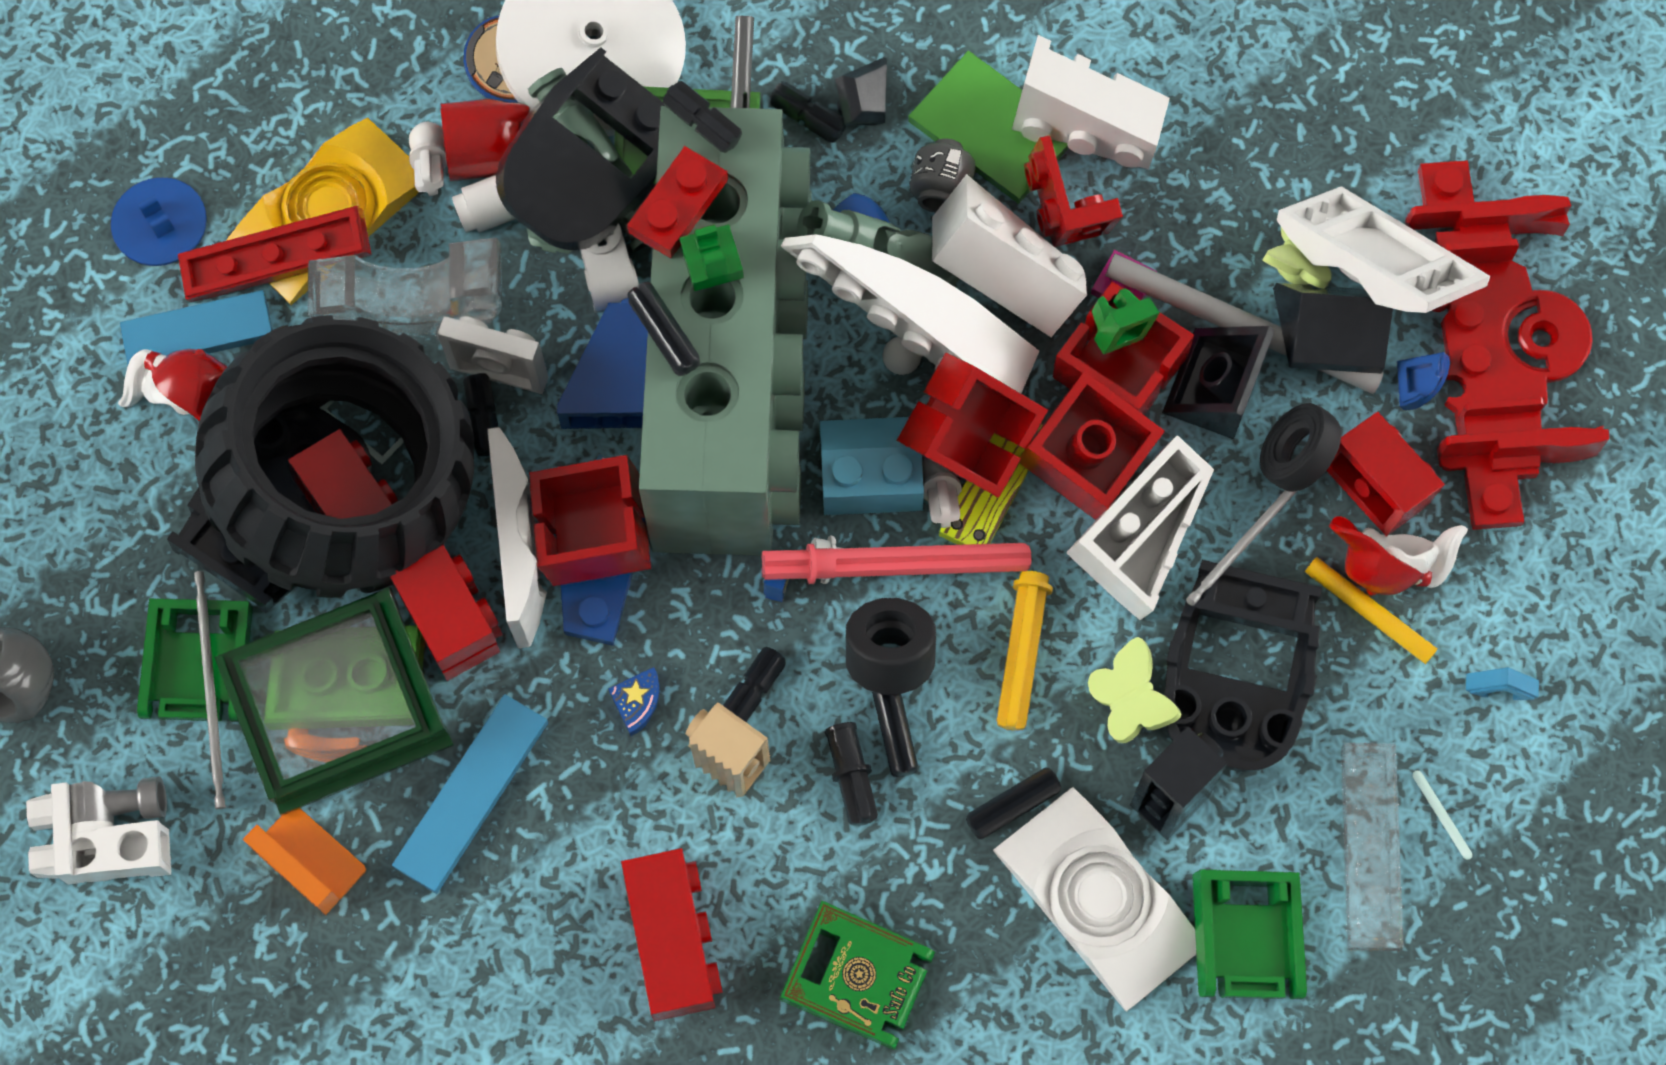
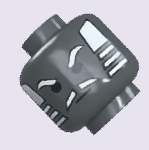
M938 139L935 143L921 147L915 155L909 182L910 192L918 200L920 207L926 211L936 213L966 174L974 180L976 170L974 158L963 149L959 142L952 139Z

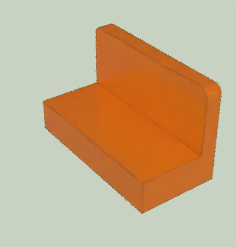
M301 808L280 816L266 832L256 824L242 839L324 915L338 903L366 872V867Z

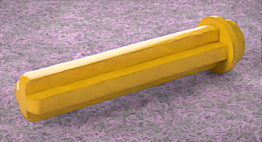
M1036 571L1020 572L1019 579L1013 581V589L1017 591L996 719L999 727L1011 731L1024 730L1027 725L1046 597L1051 595L1053 587L1049 584V576Z

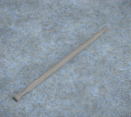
M1285 490L1206 576L1201 586L1186 598L1188 604L1194 606L1199 601L1203 592L1218 580L1297 491Z
M204 571L194 572V578L198 592L196 600L212 777L216 791L214 799L215 809H224L226 805L222 791L223 772L207 597L204 593L205 574Z

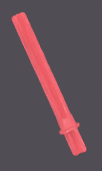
M1025 543L841 549L815 548L814 544H807L806 550L762 551L761 555L762 578L764 580L807 578L808 584H815L816 579L836 577L1027 571L1030 569L1032 561L1030 546Z

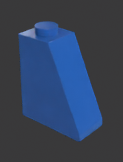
M628 298L621 300L620 303H608L557 404V415L561 429L642 428L648 331L630 306Z

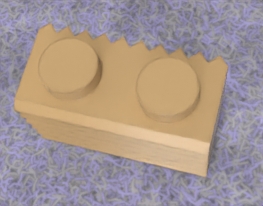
M716 703L709 712L702 709L694 717L685 734L689 736L690 740L688 747L691 748L695 768L702 767L703 774L710 773L712 780L719 779L720 786L727 785L728 792L735 791L736 798L743 797L770 762L768 738L720 703Z

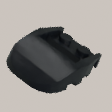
M602 47L554 85L521 122L520 130L503 154L496 173L497 192L506 210L542 240L552 246L565 250H583L600 243L616 229L618 223L632 210L635 212L646 198L649 189L657 178L661 106L665 105L660 99L604 55L607 51ZM570 96L574 97L648 156L632 178L625 175L553 118Z
M303 403L282 410L258 431L254 439L258 464L277 492L304 510L316 513L292 479L288 459L340 429L349 443L357 440L362 445L371 461L370 452L365 441L356 431L323 409ZM198 487L187 505L191 515L178 535L172 531L167 538L172 550L178 555L182 554L257 604L260 610L267 613L291 591L269 582L268 573L256 565L251 568L246 567L231 553L226 545V539L223 534L212 526L202 504Z
M1202 560L1198 571V578L1192 592L1201 586L1202 581L1218 563ZM1229 566L1218 580L1203 592L1199 601L1194 606H1191L1186 601L1173 640L1170 642L1166 660L1165 696L1179 708L1182 714L1178 721L1165 726L1172 742L1187 727L1197 735L1203 732L1210 736L1223 750L1224 755L1222 758L1227 762L1225 769L1239 772H1254L1266 769L1282 760L1288 754L1299 734L1303 723L1302 717L1309 698L1314 694L1317 675H1315L1316 650L1319 648V626H1315L1314 623L1315 604L1321 598V587ZM1199 615L1297 637L1287 690L1282 691L1189 669L1188 663Z

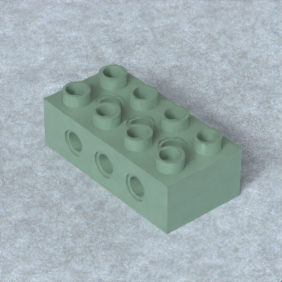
M661 106L656 184L684 146L727 170L728 181L689 235L694 234L695 229L713 224L716 227L729 224L743 267L744 278L694 292L681 247H679L671 259L654 248L652 250L651 284L699 354L700 365L685 376L676 375L648 333L639 492L653 552L762 555V551H772L773 524L799 525L801 465H799V431H803L805 372H803V339H807L808 280H806V271L797 265V259L783 249L781 245L785 238L800 236L797 231L799 215L802 209L812 201V191L810 190V148L784 147L782 109L715 107L741 128L742 131L738 144L727 153H723L695 131L696 124L690 127L666 106Z

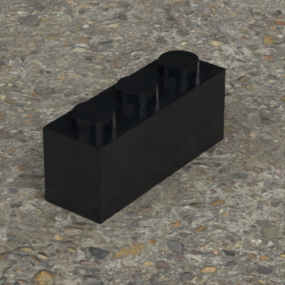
M1187 727L1144 770L1130 806L1168 840L1210 797L1227 765V762L1222 758L1224 755L1223 750L1207 734L1200 732L1197 735Z

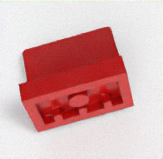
M1047 135L1039 138L1028 156L1029 162L1024 163V172L1030 191L1037 190L1042 208L1037 209L1036 214L1042 236L1044 238L1050 236L1053 246L1058 247L1109 234L1123 217L1118 198L1104 201L1102 194L1093 195L1075 201V208L1070 209L1051 136Z

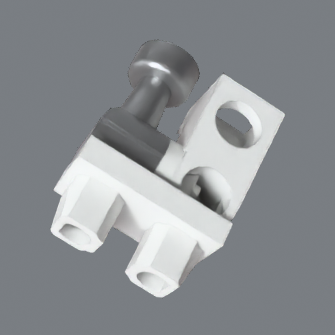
M160 776L141 779L137 789L105 791L93 782L87 781L71 785L67 782L51 784V794L27 800L29 827L34 831L53 828V844L30 847L28 852L29 871L35 877L59 878L69 885L149 875L154 877L171 875L169 829L158 820L114 826V816L138 810L145 819L165 817L167 797L165 786Z

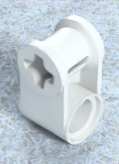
M619 224L605 238L607 245L598 247V244H595L590 248L581 250L585 266V278L588 289L591 292L595 313L604 311L608 303H620L621 300L628 298V292L639 285L632 259H629Z

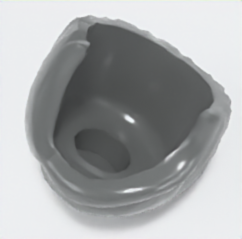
M0 627V722L21 723L34 718L47 702L54 682L53 662L46 648L34 636L20 629Z

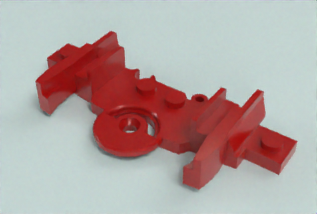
M1468 160L1421 163L1418 168L1423 206H1415L1411 209L1405 219L1406 226L1413 230L1453 227V231L1436 232L1435 243L1490 275L1486 287L1432 310L1434 312L1448 310V313L1441 322L1445 353L1450 357L1449 372L1445 381L1454 380L1463 388V395L1448 397L1445 402V406L1455 413L1458 435L1447 436L1440 442L1437 448L1439 465L1445 471L1465 470L1464 480L1472 530L1520 527L1525 521L1518 479L1536 478L1539 474L1540 462L1566 463L1595 457L1609 440V429H1604V425L1597 428L1562 427L1542 429L1541 410L1548 403L1547 383L1566 379L1582 367L1591 351L1592 329L1587 316L1574 301L1557 292L1532 290L1526 267L1512 261L1519 248L1518 239H1512L1511 234L1541 233L1564 236L1570 225L1567 213L1571 208L1569 197L1556 195H1531L1509 200L1474 202ZM1533 306H1537L1538 313H1533L1523 320L1518 330V342L1522 350L1530 357L1546 360L1547 368H1538L1523 362L1514 353L1509 343L1508 330L1511 321L1519 313L1531 309ZM1538 330L1545 331L1550 336V343L1547 346H1538L1533 342L1532 334Z

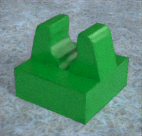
M715 224L695 229L694 234L679 238L694 292L744 278L743 267L729 224L716 227Z
M1124 288L1119 290L1113 300L1118 309L1111 307L1104 296L1097 300L1092 309V315L1098 329L1094 341L1103 354L1144 339L1160 313L1150 297L1139 300L1128 289Z

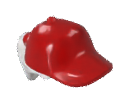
M143 349L130 359L124 380L123 396L118 404L121 407H130L138 403L145 396L150 403L167 404L174 408L177 413L182 415L191 414L200 421L203 408L217 380L227 366L202 349H183L172 352L167 356L159 352Z
M1336 516L1329 524L1332 531L1348 544L1345 560V570L1348 577L1365 588L1371 596L1376 594H1398L1413 585L1433 588L1442 584L1454 566L1460 543L1468 531L1463 525L1455 526L1444 531L1432 542L1425 538L1408 534L1388 535L1386 537L1369 527L1365 528L1362 532L1350 520L1342 516Z

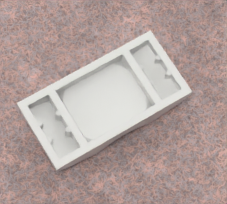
M1342 186L1283 208L1278 212L1277 222L1289 239L1314 266L1339 267L1340 271L1349 279L1361 284L1377 305L1405 312L1426 313L1486 287L1490 279V275Z
M500 427L488 429L506 620L517 647L526 648L531 646L540 624L547 592L537 581L540 578L541 571L537 566L534 524L536 522L532 512L528 477L513 446Z
M1074 787L1070 788L993 850L1126 1012L1196 956L1195 929L1170 894L1133 857L1115 829Z

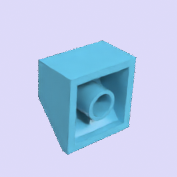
M909 417L820 421L824 515L923 511L922 455L896 441Z

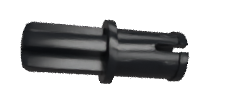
M844 722L827 728L824 733L828 739L836 771L832 774V780L839 783L848 822L851 825L861 826L875 821L878 817L868 778L872 769L871 765L864 762L856 731V723Z

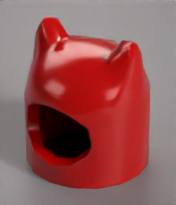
M494 99L441 103L443 137L450 181L485 178L496 175L498 164L503 154L520 130L521 122L530 113V108L522 103H505Z

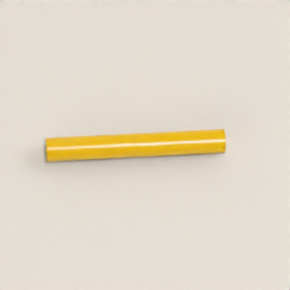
M1316 557L1305 570V573L1425 665L1438 650L1433 644L1320 558Z

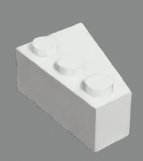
M1038 35L1012 130L1021 132L1025 138L1037 142L1040 137L1050 135L1052 140L1067 143L1069 149L1075 153L1082 155L1094 154L1109 158L1125 167L1149 169L1158 145L1170 98L1119 73L1115 74L1113 79H1110L1090 69V59L1079 54L1074 57V60L1062 56L1049 49L1050 40Z
M967 174L933 215L932 261L1048 336L1052 337L1087 296L1085 272L1079 262L1067 254H1062Z
M1177 435L1152 459L1066 553L1121 605L1139 620L1143 619L1154 611L1159 599L1158 595L1169 570L1173 567L1178 555L1179 546L1187 528L1191 525L1214 469Z

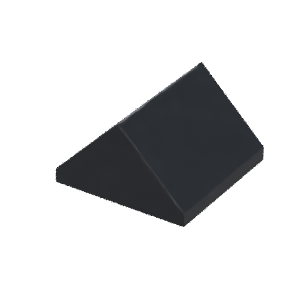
M1275 284L1273 290L1289 368L1382 373L1385 368L1393 308L1375 304L1365 289L1329 286L1322 289L1313 285Z
M1270 326L1195 328L1189 355L1178 370L1162 413L1234 439L1275 330Z

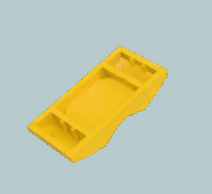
M367 117L324 142L305 168L286 184L263 195L240 221L227 240L356 205L364 211L369 237L419 193L415 188V172L410 165L409 156ZM336 265L268 284L292 305Z

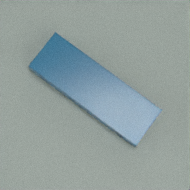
M263 290L120 322L127 366L130 359L143 349L159 352L166 356L183 349H202L207 354L254 344L259 338L273 330L267 299Z

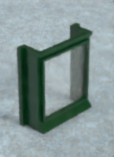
M386 587L381 591L214 657L269 801L277 806L281 816L454 746L448 729L442 722L398 611L397 607L399 605L391 587Z

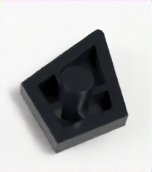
M885 57L835 79L839 95L837 109L840 115L843 116L845 125L873 126L885 123L887 59Z

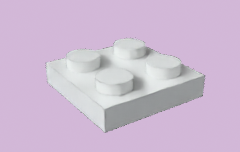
M463 316L459 320L443 317L438 337L450 369L467 374L486 373L489 376V380L543 394L548 380V373L539 342H536L531 335L514 329L507 330L506 333L489 329L485 323L472 317Z

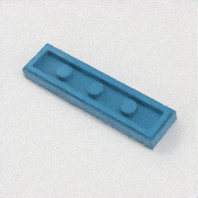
M504 694L393 862V868L437 894L548 725V720Z

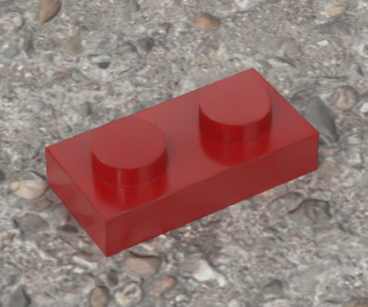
M684 146L627 224L628 233L671 259L680 247L679 238L690 234L728 181L727 170Z

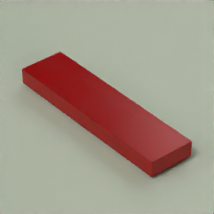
M356 205L179 253L178 260L185 299L189 302H194L371 256L372 253L364 211Z

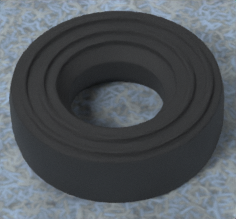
M1312 403L1301 404L1290 409L1274 424L1263 443L1260 453V469L1263 475L1270 482L1286 491H1300L1312 485L1326 472L1337 454L1341 441L1339 422L1331 413ZM1309 435L1303 450L1291 460L1297 445L1303 438Z

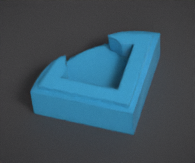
M1506 667L1467 673L1466 691L1470 692V694L1487 698L1489 693L1507 691L1513 694V700H1533L1539 697V680Z

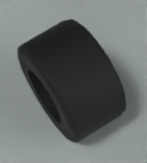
M880 598L863 604L852 613L846 624V668L855 682L872 692L882 695H898L917 689L929 679L935 668L936 625L926 610L914 602L901 598ZM883 644H897V645H899L900 647H897V648H886V647H882L881 645H883Z

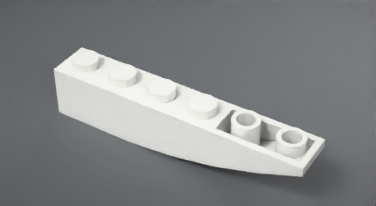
M817 234L784 239L781 247L797 259L796 263L801 269L810 274L820 276L833 286L832 291L836 296L857 304L868 313L867 318L869 321L881 328L891 330L902 339L901 344L907 350L923 355L936 365L935 370L944 354L948 353L976 366L1017 392L1022 393L1039 350L970 296L943 279L913 264L860 244Z

